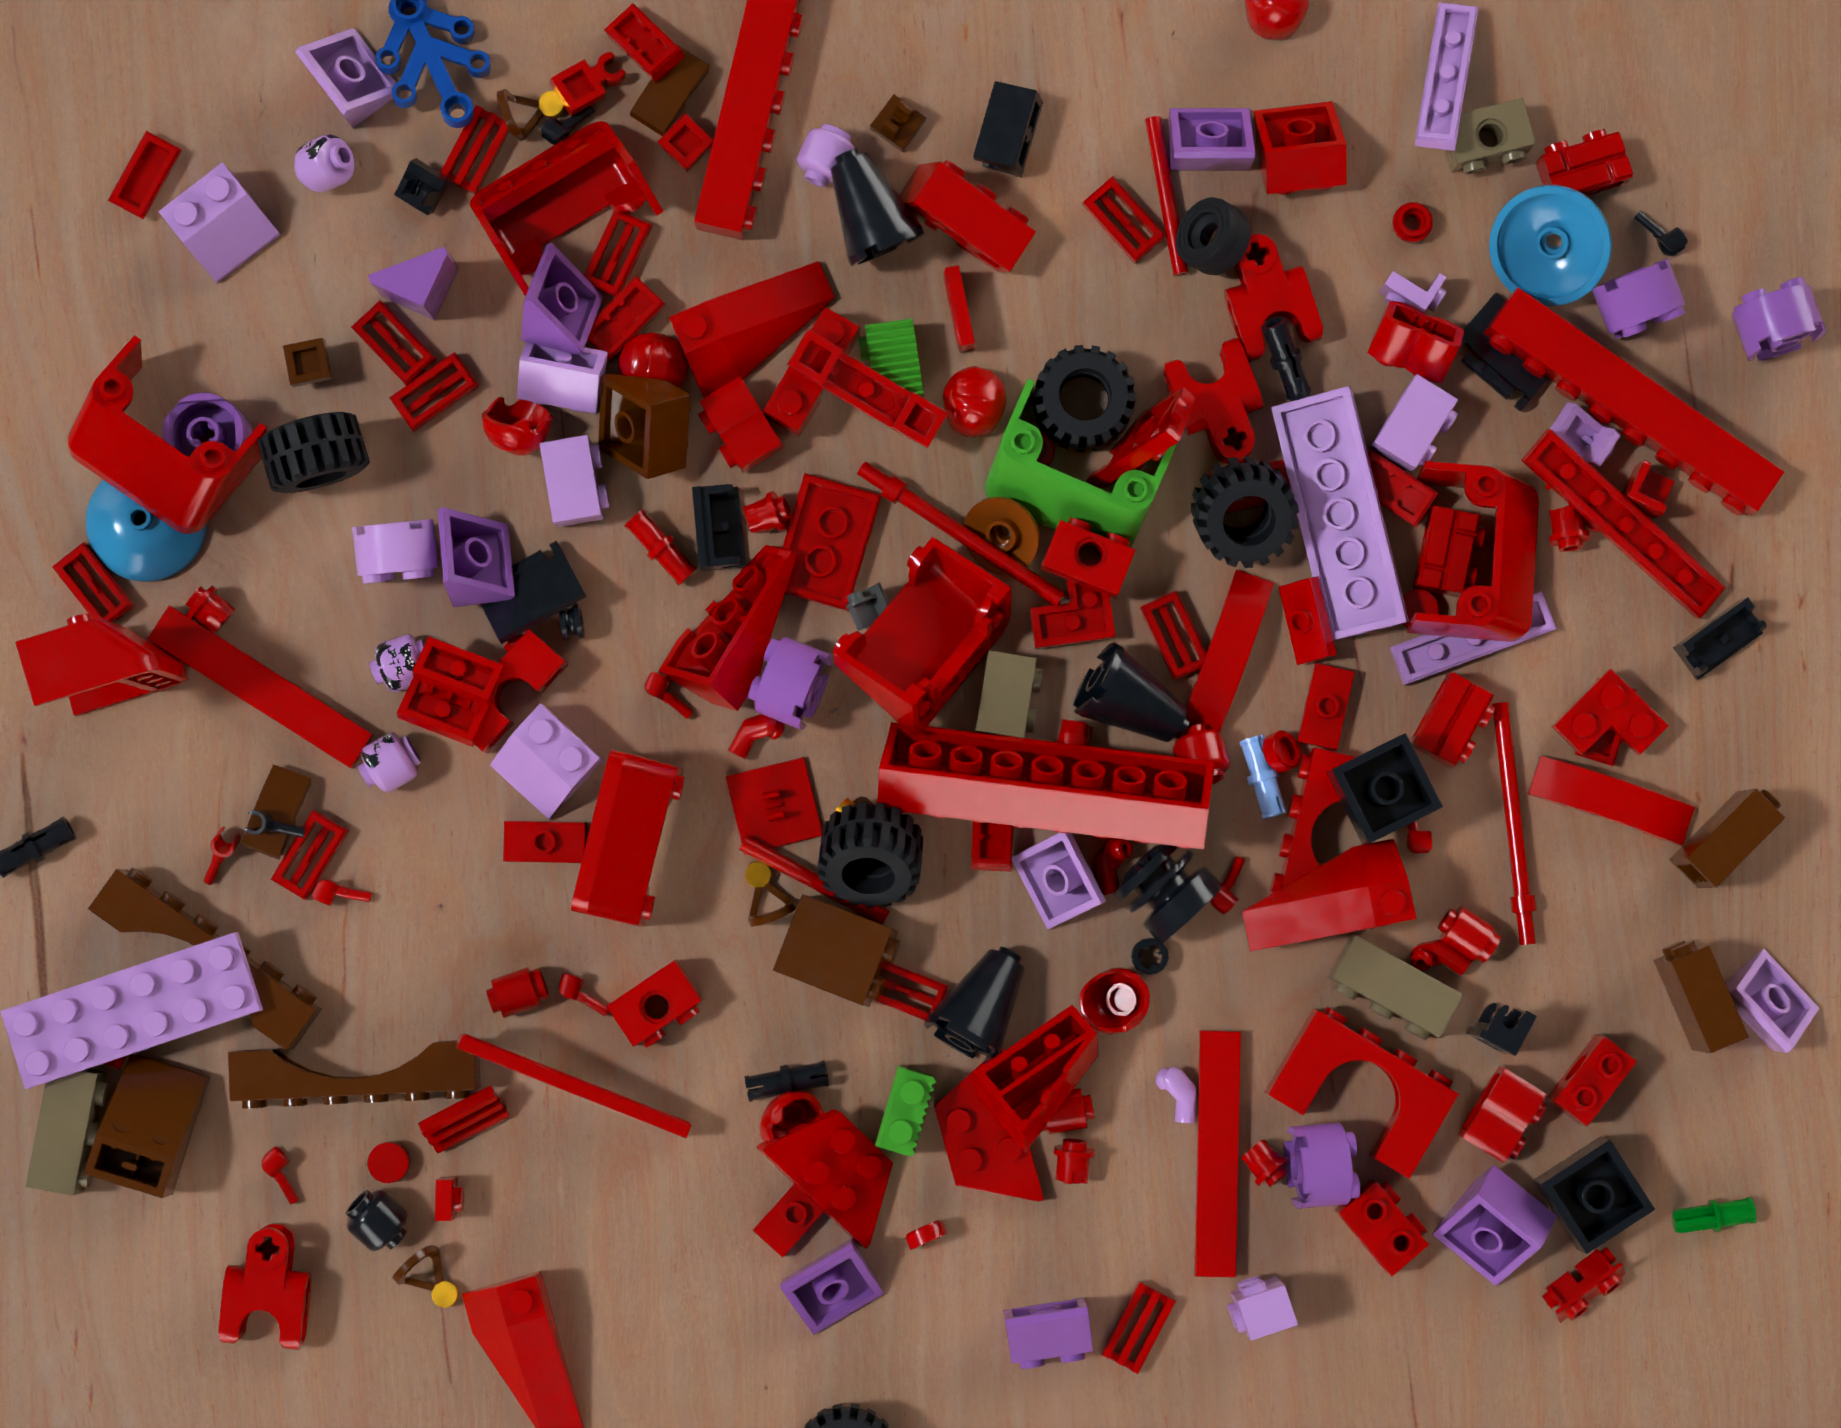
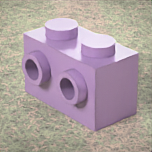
M526 342L519 360L517 399L531 401L536 404L568 408L576 412L596 414L601 397V375L606 374L608 352L584 347L582 353L575 355Z
M1416 374L1369 448L1409 473L1417 465L1423 467L1425 461H1429L1437 449L1431 443L1438 431L1446 434L1457 417L1458 413L1452 409L1458 399Z
M588 435L539 443L554 525L562 527L605 519L603 509L610 508L606 484L599 485L596 469L603 468L599 444L592 445Z
M1260 1276L1247 1278L1237 1283V1290L1230 1292L1233 1303L1227 1304V1309L1233 1326L1237 1329L1238 1333L1244 1332L1251 1341L1298 1325L1286 1287L1277 1277L1267 1280H1261Z

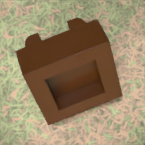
M893 94L870 125V130L903 152L925 123L926 117Z
M323 338L283 345L289 381L292 387L333 380L326 342Z

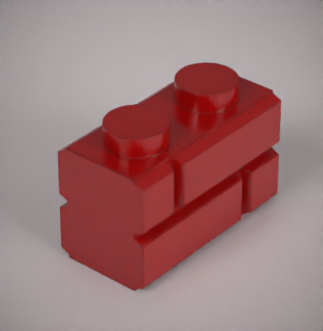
M1605 129L1596 130L1582 136V143L1569 146L1567 141L1551 144L1544 148L1545 154L1541 155L1536 161V167L1543 185L1569 187L1586 196L1627 184L1633 178V171L1619 131L1607 135Z
M1432 506L1429 509L1413 588L1459 597L1464 590L1475 585L1478 568L1471 565L1474 550H1481L1485 537V527L1479 526L1481 519L1479 514L1440 506Z
M1450 672L1446 674L1410 740L1413 748L1450 768L1455 767L1458 761L1465 764L1476 745L1470 739L1477 726L1484 729L1495 711V707L1490 705L1494 695L1456 673Z

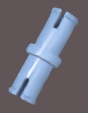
M1259 735L1242 740L1239 744L1242 747L1250 774L1247 777L1249 786L1253 785L1263 820L1285 814L1287 809L1284 806L1276 779L1280 775L1266 762L1262 749L1265 736Z

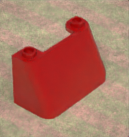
M933 536L924 547L918 546L912 552L907 561V567L910 568L908 574L909 581L864 634L859 631H854L850 635L845 633L840 637L833 649L835 665L897 723L914 735L922 733L986 656L988 651L999 640L1007 628L1011 617V587Z

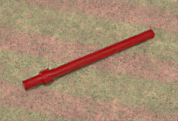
M867 461L859 468L857 475L882 491L881 495L892 503H901L1056 607L1063 600L1066 593L907 489L908 484L897 476L889 477Z
M1508 702L1492 704L1495 707L1493 717L1514 897H1510L1512 913H1516L1519 944H1536L1532 911H1536L1535 895H1530Z

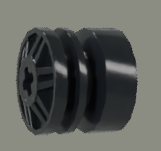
M1165 844L1154 846L1125 873L1121 885L1113 893L1120 901L1133 890L1139 894L1127 908L1131 913L1147 903L1153 910L1142 925L1160 944L1164 943L1183 927L1223 887L1206 867H1202L1188 876L1183 869L1190 862L1194 854L1188 850L1179 859L1174 861L1170 855L1178 847Z

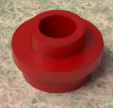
M1409 202L1400 206L1392 219V227L1398 238L1408 243H1417L1424 240L1431 232L1433 226V218L1428 208L1416 202ZM1408 217L1416 218L1419 222L1418 229L1411 230L1407 228L1405 219Z

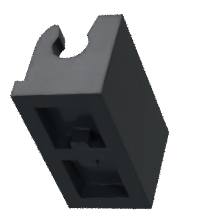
M998 81L994 82L973 155L974 160L983 162L982 167L1022 178L1043 105L1037 90Z
M733 484L692 487L700 570L712 571L744 568L746 565L739 488L733 487Z
M1749 597L1737 601L1673 647L1696 680L1763 634L1762 631L1767 628L1765 621H1759L1752 613L1755 606Z
M1490 1003L1482 1011L1475 1026L1469 1027L1466 1034L1501 1053L1516 1056L1537 1016L1529 1011L1521 1012L1516 1009H1512L1508 1013V1005H1503L1496 1010L1497 1004ZM1495 1012L1493 1018L1490 1020L1491 1014Z

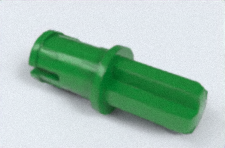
M1751 1197L1716 1203L1715 1200H1709L1708 1205L1675 1209L1672 1212V1224L1677 1233L1707 1229L1720 1232L1721 1227L1747 1223L1754 1224L1757 1220L1756 1208Z

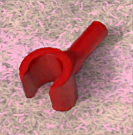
M651 672L645 683L646 692L668 703L688 719L693 711L674 695L666 692L671 680L656 672Z
M1416 821L1406 825L1408 830V850L1412 853H1429L1432 849L1431 831H1418Z
M221 827L214 836L210 845L214 854L203 879L204 883L208 885L213 884L225 857L231 856L240 843L241 836L239 833H237L232 843H226L221 837L225 827Z
M1240 857L1235 858L1226 879L1222 883L1223 887L1210 900L1211 905L1222 915L1228 913L1239 900L1229 890L1234 886L1245 863V860Z
M324 879L317 883L312 893V898L331 906L336 895L343 898L370 902L372 893L349 889L331 880Z
M563 973L558 986L562 996L584 1003L605 1017L609 1011L606 1005L589 994L580 991L584 979Z
M275 1146L264 1155L261 1163L262 1169L270 1177H274L291 1205L299 1199L286 1175L281 1171L290 1163V1160L279 1147Z

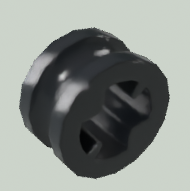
M577 602L571 608H565L559 612L564 641H569L573 635L579 636L580 639L585 638L582 611L579 602Z
M1153 938L1142 939L1137 942L1131 953L1134 967L1141 973L1149 975L1162 971L1167 965L1169 958L1165 945L1163 943L1160 944ZM1151 945H1155L1159 949L1156 954H1161V960L1158 964L1151 963L1148 968H1145L1140 963L1144 959L1138 958L1141 948L1148 950Z

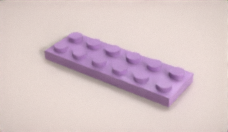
M1346 386L1271 407L1291 491L1298 504L1299 513L1297 515L1312 577L1318 576L1333 641L1409 622L1352 387Z
M234 932L0 1012L24 1088L30 1089L262 1011L263 1007L239 933Z

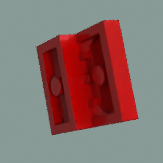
M428 636L412 670L413 679L396 712L397 717L403 721L473 747L494 699L504 671V665Z

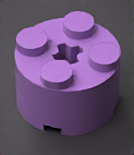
M1668 258L1655 262L1650 267H1642L1592 289L1609 334L1613 333L1615 339L1625 338L1646 330L1645 321L1650 319L1655 324L1685 314L1682 306L1686 302Z
M1804 277L1788 280L1780 285L1781 289L1766 293L1765 289H1758L1742 296L1743 303L1734 308L1732 317L1748 361H1752L1756 355L1758 361L1788 354L1802 348L1800 343L1804 338L1811 336L1812 342H1815L1827 333L1810 285L1806 284Z
M195 393L181 399L173 410L168 413L162 427V439L188 457L200 444L204 443L201 441V437L208 435V429L215 432V436L210 438L209 441L223 443L235 452L252 433L250 423L241 410L224 398L212 393Z
M784 637L780 641L772 638L764 655V661L768 663L762 677L756 676L753 680L748 698L754 700L757 713L803 730L807 726L802 721L803 717H813L825 691L829 676L822 674L824 664L832 666V655L788 637Z
M1339 1122L1290 1126L1287 1128L1286 1133L1293 1135L1292 1141L1284 1142V1156L1286 1155L1290 1160L1285 1165V1168L1288 1170L1286 1181L1288 1187H1296L1298 1197L1291 1198L1297 1209L1347 1205L1351 1198L1359 1197V1179L1352 1170L1351 1157H1355L1357 1154V1143L1353 1132H1345Z

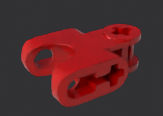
M1251 234L1245 254L1237 265L1234 266L1240 285L1224 290V298L1236 338L1241 342L1248 362L1260 359L1265 351L1266 345L1261 326L1270 317L1281 316L1288 318L1294 324L1300 339L1304 342L1312 343L1321 340L1323 335L1321 318L1303 267L1298 266L1284 271L1274 241L1263 234ZM1251 248H1254L1256 254L1263 253L1264 255L1258 266L1255 260L1248 261L1246 258L1251 252Z
M1237 338L1223 342L1220 358L1223 363L1224 374L1214 383L1203 384L1195 381L1181 360L1176 359L1164 363L1163 376L1170 395L1184 387L1195 397L1190 417L1184 429L1186 435L1189 436L1205 430L1213 453L1220 462L1229 465L1227 459L1236 457L1239 463H1243L1244 457L1250 456L1255 443L1254 431L1247 414L1263 409L1264 405L1241 342ZM1230 434L1233 435L1235 440H1243L1237 451H1235L1232 445L1225 446Z
M279 1223L264 1226L255 1232L248 1241L245 1266H227L223 1280L218 1337L222 1343L234 1344L240 1340L246 1332L249 1315L251 1312L259 1310L268 1312L276 1318L280 1330L279 1343L283 1348L300 1350L305 1342L312 1275L310 1272L293 1271L296 1244L295 1237L287 1226ZM270 1238H272L273 1245L279 1246V1250L272 1255L270 1254V1248L263 1244Z

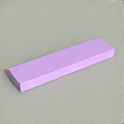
M1438 3L1415 146L1455 151L1479 7Z
M1541 591L1533 594L1532 623L1528 632L1519 640L1506 642L1422 635L1392 646L1389 649L1403 685L1550 632L1555 630L1556 627Z

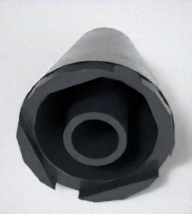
M854 148L835 157L837 164L830 168L847 257L851 266L857 263L859 265L896 250L898 246L903 244V241L907 240L910 243L925 234L918 220L867 152L859 154L857 148Z
M1115 642L1108 644L1097 656L1103 662L1095 670L1089 668L1074 699L1073 706L1077 708L1074 712L1081 717L1163 742H1169L1173 738L1179 739L1186 731L1190 719L1186 717L1187 707L1123 646Z
M1000 947L998 951L990 949L928 1015L924 1026L928 1029L934 1025L937 1028L934 1033L936 1038L967 1057L973 1059L976 1053H980L986 1056L983 1061L986 1064L998 1056L1025 970L1019 963L1021 957L1005 947Z

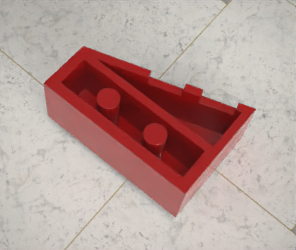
M945 160L944 163L939 161L919 164L899 194L906 206L926 219L924 225L934 231L939 228L957 241L956 245L989 267L997 272H1010L1036 233L1035 230L1027 225L1029 219L1012 207L1006 210L996 203L997 195L981 184H977L975 187L963 178L966 173L954 163Z
M1072 1004L974 1071L977 1096L1025 1153L1098 1057L1097 1032Z

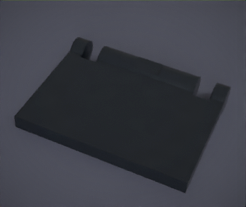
M1495 292L1464 328L1461 345L1464 343L1470 350L1462 358L1461 362L1506 400L1516 388L1524 395L1514 405L1518 411H1521L1549 378L1545 375L1542 378L1532 375L1522 366L1524 362L1513 353L1505 355L1490 345L1489 340L1491 338L1483 332L1505 302V299Z
M557 540L549 544L555 555L547 560L540 549L512 565L514 598L481 604L501 644L587 597Z

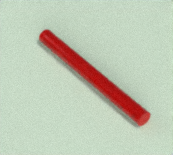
M1153 116L1145 119L1173 276H1180L1189 273L1188 264L1180 258L1176 249V234L1180 224L1161 117Z
M748 836L745 837L739 849L747 855L883 925L890 912L879 905H875V908H866V905L858 904L854 906L849 904L848 900L837 899L834 897V892H828L823 887L824 881L819 880L818 873Z

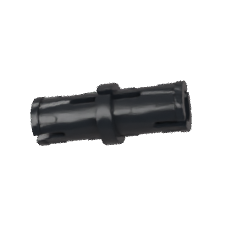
M1278 317L1265 322L1261 329L1264 332L1272 354L1270 363L1274 370H1278L1287 400L1295 401L1308 396L1312 390L1301 365L1303 356L1301 350L1295 348L1286 318Z
M63 816L34 833L29 831L22 835L21 840L1 850L0 876L2 875L4 878L33 861L39 863L45 859L46 854L75 840V832L68 820Z
M825 1061L794 1068L783 1065L780 1066L779 1071L744 1076L746 1089L763 1086L748 1089L749 1102L781 1095L786 1092L829 1086L828 1074L811 1077V1075L826 1073Z

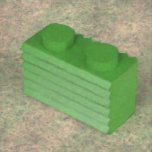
M913 318L865 325L866 336L858 337L861 361L870 360L871 369L909 392H914L924 398Z
M898 1065L875 1146L907 1156L915 1154L914 1148L918 1146L917 1139L920 1138L921 1124L925 1122L923 1116L927 1114L925 1108L929 1107L928 1100L932 1098L930 1092L934 1091L933 1084L936 1083L934 1075Z

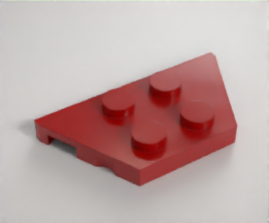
M1183 387L1141 413L1125 435L1109 451L1113 455L1110 462L1099 470L1093 471L1086 482L1102 489L1127 471L1141 470L1151 458L1154 461L1159 460L1171 446L1180 441L1187 420L1190 417L1195 397Z
M982 1062L934 1105L955 1185L1037 1202L1043 1201L1044 1197L1030 1147L1025 1153L976 1094L974 1071L985 1064Z
M832 1109L817 1116L813 1122L808 1124L802 1123L789 1129V1134L772 1142L766 1140L756 1147L859 1246L865 1249L869 1247L893 1162L840 1111Z

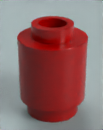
M1460 906L1456 911L1450 908L1437 929L1442 931L1440 935L1442 942L1472 961L1477 959L1485 963L1494 953L1501 940V936L1494 932V926L1463 906Z
M529 967L492 979L493 988L486 990L493 1013L501 1011L504 1018L541 1006V1001L550 998L540 968L530 971Z
M1081 1088L1073 1089L1041 1132L1049 1131V1134H1056L1088 1128L1087 1120L1095 1119L1091 1095L1083 1096Z

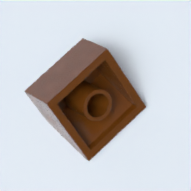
M616 374L601 375L598 441L600 450L646 479L686 468L690 394L663 379Z

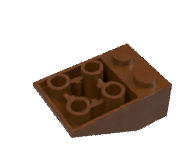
M131 1054L95 1136L84 1175L159 1198L172 1195L210 1077L140 1055Z

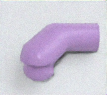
M1175 1067L1160 1069L1156 1074V1085L1161 1090L1166 1089L1176 1099L1175 1122L1195 1123L1196 1086L1181 1069Z

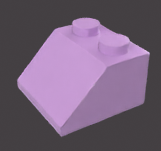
M223 162L158 211L216 283H219L281 235Z
M540 703L511 734L490 766L550 820L604 760L555 714Z

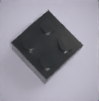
M1406 733L1326 772L1362 845L1370 844L1443 807Z
M1601 1136L1532 1180L1552 1212L1557 1216L1558 1221L1576 1249L1585 1254L1596 1249L1655 1210L1611 1140Z

